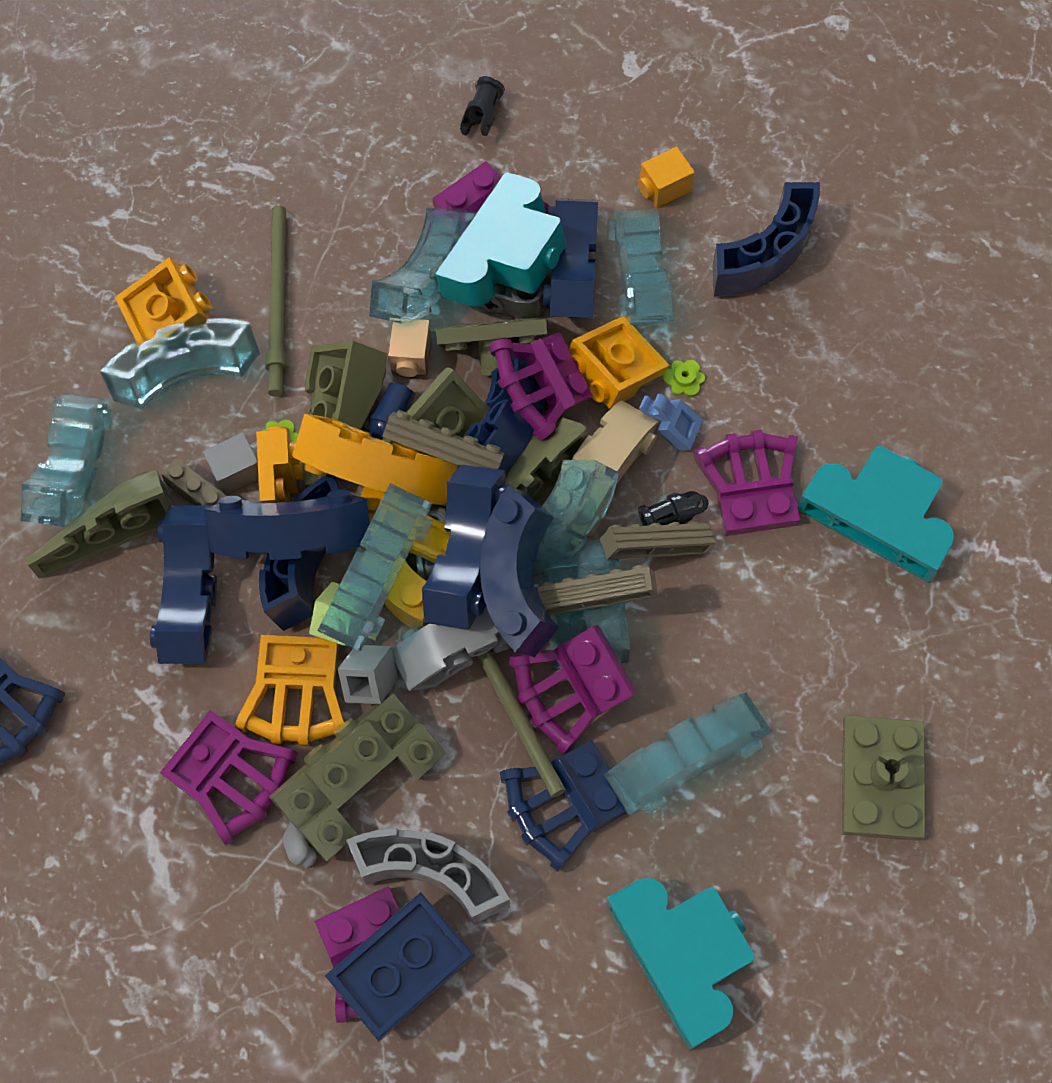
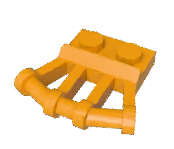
M261 635L256 683L237 717L235 728L244 733L249 730L271 740V744L281 745L283 741H298V744L301 746H309L310 742L334 735L335 730L344 723L335 693L339 644L320 637ZM268 688H275L272 723L255 716V712ZM288 689H303L299 726L284 725ZM315 690H324L332 719L311 726Z

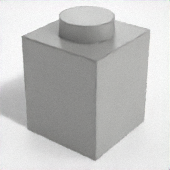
M243 432L202 451L221 491L225 495L259 480L257 443L249 444Z
M356 645L338 668L345 703L382 704L398 681L392 646Z

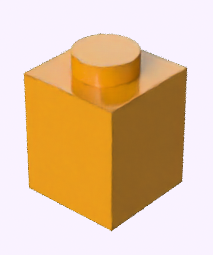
M675 147L641 163L638 187L644 198H650L657 209L692 192L695 172L679 148Z

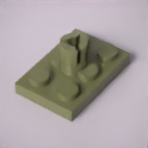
M543 317L436 327L437 345L445 344V351L467 349V342L477 341L481 360V376L491 375V372L498 367L496 356L491 355L489 347L493 341L516 337L518 343H532L540 339L539 335L547 334L546 319Z
M446 367L407 413L411 414V419L431 421L434 423L433 427L441 430L442 427H447L456 431L455 435L463 437L473 423H481L489 408L453 369ZM383 438V441H386L390 444H393V442H395L387 438Z
M845 715L843 718L842 835L922 841L925 838L924 721Z

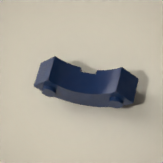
M784 182L779 209L772 223L764 231L735 242L716 244L712 265L714 297L735 295L754 290L777 278L794 263L805 247L812 229L819 202L820 182Z
M556 198V206H549L548 214L560 218L566 246L560 254L556 267L552 269L551 285L544 284L543 306H550V316L593 318L595 259L588 258L589 252H596L598 200Z
M511 358L514 371L528 366L525 359ZM497 367L491 372V386L485 401L490 408L481 423H473L462 438L467 435L478 439V444L484 446L492 444L500 447V452L505 454L499 470H505L506 474L526 448L533 436L534 429L519 412L514 413L510 406L513 403L506 388L501 389L498 383L500 375ZM534 376L520 381L526 395L540 390ZM546 399L533 404L541 415L547 402Z
M460 465L447 481V509L444 529L446 532H451L446 547V555L438 554L433 570L422 588L424 623L469 630L476 616H481L484 613L486 604L480 577L482 541L491 513L500 496L507 488L505 485V470Z
M328 473L308 486L293 502L327 497V494L331 491L346 489L336 476ZM326 550L301 551L302 558L270 560L269 553L267 554L264 570L259 572L260 599L264 613L282 631L312 617L314 610V579Z
M508 485L491 513L483 537L480 555L481 587L489 615L503 639L515 652L535 658L559 628L546 612L538 589L534 587L532 575L533 562L536 561L542 537L554 517L528 494Z
M334 490L329 492L327 497L282 503L252 502L242 500L239 496H228L219 499V504L204 508L210 552L222 556L247 559L250 552L252 554L269 553L270 560L302 558L301 551L326 550V554H332L372 543L367 499L352 495L349 490Z
M169 506L164 520H159L158 540L160 543H163L164 548L163 588L156 625L151 626L150 645L151 648H156L158 664H205L213 629L209 625L211 606H215L217 576L210 575L214 568L215 554L210 552L204 508L210 506Z

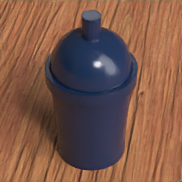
M390 383L375 413L369 419V431L373 438L383 440L384 437L382 436L392 412L397 413L398 410L407 412L411 408L416 396L411 389L398 383Z

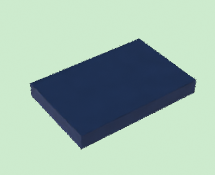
M420 892L329 971L325 977L377 1041L380 1042L469 963L475 955Z

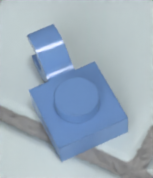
M657 394L655 401H653L649 396H644L639 409L645 415L661 421L657 431L678 450H691L703 419L681 399L669 400L663 394Z

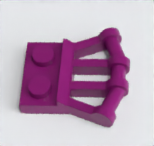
M485 161L433 197V206L462 236L502 177ZM543 201L546 214H548L549 205Z
M559 332L531 344L512 343L510 339H499L490 343L491 355L496 356L500 375L498 383L501 389L506 388L513 401L510 406L514 413L519 412L533 427V434L540 441L553 432L556 427L555 423L563 411L593 397ZM511 358L525 359L528 366L514 371ZM534 376L540 390L526 395L520 381ZM546 399L550 408L543 417L533 404Z
M760 429L753 430L750 435L737 436L736 433L726 434L723 440L706 449L700 447L693 451L697 465L716 491L725 536L799 525L800 516L793 490V480L790 477L798 436L788 435V438L762 433ZM765 448L784 452L780 478L771 479ZM753 450L759 481H745L739 451ZM728 454L734 482L731 485L726 484L712 463Z
M599 625L592 626L553 650L539 651L535 658L524 654L509 657L510 667L515 668L519 695L516 696L521 705L525 703L533 717L530 719V722L534 729L538 727L558 745L557 750L563 755L571 751L597 716L637 694ZM557 660L562 669L533 686L530 664ZM568 678L575 694L546 710L538 695ZM581 702L586 711L569 733L552 720Z
M210 710L161 770L160 774L201 804L226 846L234 841L233 836L254 823L262 822L267 816L265 811L272 803L269 796L285 783L290 763H295L298 753L285 747L249 739ZM245 751L275 758L270 779L241 759ZM233 767L262 788L253 802L223 781ZM216 789L245 811L224 823L209 797Z
M389 886L314 921L333 967L339 964L400 910ZM335 989L336 1022L345 1023L348 1022V1018L358 1017Z

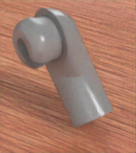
M289 822L282 839L288 859L295 866L300 864L304 868L311 867L316 861L317 851L313 847H309L306 838Z

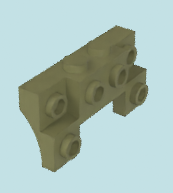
M388 693L382 704H374L356 721L350 718L340 725L334 732L336 738L326 747L321 744L309 752L304 758L306 764L269 796L282 814L297 828L325 861H328L346 845L347 839L357 835L337 809L396 758L411 777L418 780L447 754L424 725L414 719L394 693Z

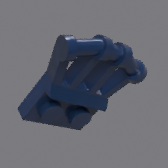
M1 658L0 702H3L26 725L14 737L0 725V739L6 744L0 747V764L17 756L22 757L28 751L26 749L27 745L37 735L42 737L48 731L46 726L57 702L62 703L65 692L60 689L18 675ZM15 687L43 696L34 716L9 695Z
M592 739L551 762L565 788L563 795L570 808L540 825H536L530 813L557 797L552 798L548 790L545 789L524 801L521 782L541 779L536 767L510 768L500 772L501 783L505 784L509 806L507 815L512 822H517L523 832L521 839L524 844L532 846L551 861L550 866L557 872L564 867L588 835L632 810L631 803ZM576 818L581 824L562 849L545 837Z

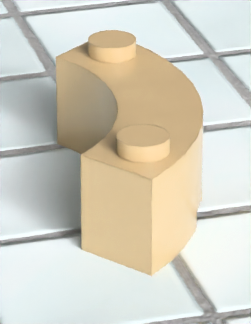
M622 400L615 404L600 421L604 428L599 427L593 436L588 435L573 456L572 461L577 464L576 467H571L562 481L558 480L550 494L544 509L554 519L548 528L573 543H577L586 534L592 536L602 519L598 514L619 480L642 453L647 455L657 439V435L653 432L659 421L645 415Z

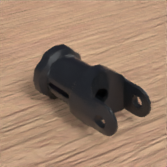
M482 76L476 81L475 96L473 100L468 102L460 124V130L464 136L469 134L472 125L481 123L480 130L482 135L487 136L496 116L495 106L505 91L504 85L500 81L492 77Z
M688 491L681 495L674 492L667 495L666 500L649 507L645 505L639 506L638 514L642 526H649L653 523L668 525L673 522L686 524L695 515L706 511L709 502L707 497L698 494L696 491ZM702 501L703 505L701 507H698L700 502Z

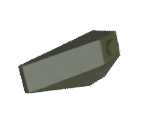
M355 341L312 346L305 377V392L311 394V409L306 410L305 414L334 418L361 430L382 388V382L386 376L388 353ZM305 470V485L310 486L323 476Z
M559 417L555 423V429L545 439L540 441L533 434L526 448L507 474L505 485H510L528 494L533 500L538 502L555 487L559 479L562 481L571 467H576L577 464L572 461V458L587 438V428L582 423Z
M158 471L137 473L129 481L117 486L26 558L30 569L38 578H42L156 531L159 520H164L169 506H173Z

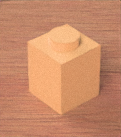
M393 317L388 354L392 373H398L404 377H414L417 374L427 375L431 345L429 320Z

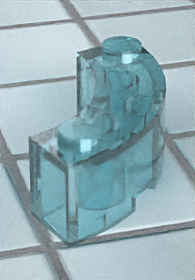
M427 208L420 238L407 261L393 274L379 280H372L369 316L400 324L408 323L432 312L431 307L441 298L447 299L442 295L435 274L477 213L452 208Z
M658 209L613 211V219L607 220L609 241L615 240L622 295H619L620 316H626L630 325L674 321L672 286L668 280L666 269H663L662 266H657L656 260L662 258Z
M210 318L206 319V324L185 327L182 322L155 331L157 337L139 346H136L134 342L115 355L100 372L113 401L143 410L159 394L189 379L208 375H229L242 378L260 352L249 322Z
M67 392L53 398L52 417L47 438V446L52 450L47 462L38 463L30 478L22 484L20 521L65 527L75 517L81 515L99 464L105 430H109L112 425L113 414L112 410L108 408L109 398Z
M563 460L555 487L541 506L554 519L546 529L539 545L537 558L532 566L533 576L547 572L546 568L554 565L561 559L568 560L589 540L586 537L593 528L598 518L603 519L608 510L616 488L619 472L597 460Z
M392 483L389 484L360 543V546L366 548V550L358 547L317 631L360 652L367 638L376 640L385 621L379 614L415 539L423 542L433 520L426 517L432 503Z
M747 692L713 705L712 711L706 712L696 719L690 717L664 732L668 740L662 738L645 749L641 747L604 774L629 816L645 810L647 815L656 812L668 803L665 797L692 779L735 756L741 755L745 759L763 747L760 741L769 735L772 730Z

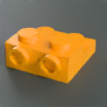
M170 257L114 297L141 352L149 357L178 337L186 341L212 322L208 313L213 308L207 296L201 291L197 292L194 286L198 281L197 275L189 265H181Z
M624 316L573 339L569 346V351L586 384L589 386L593 400L596 402L603 401L609 409L621 400L625 402L634 397L641 386L664 375L670 366Z
M273 426L266 431H257L260 502H291L290 494L299 493L298 480L304 479L303 462L292 457L296 442H291L289 429L284 426Z

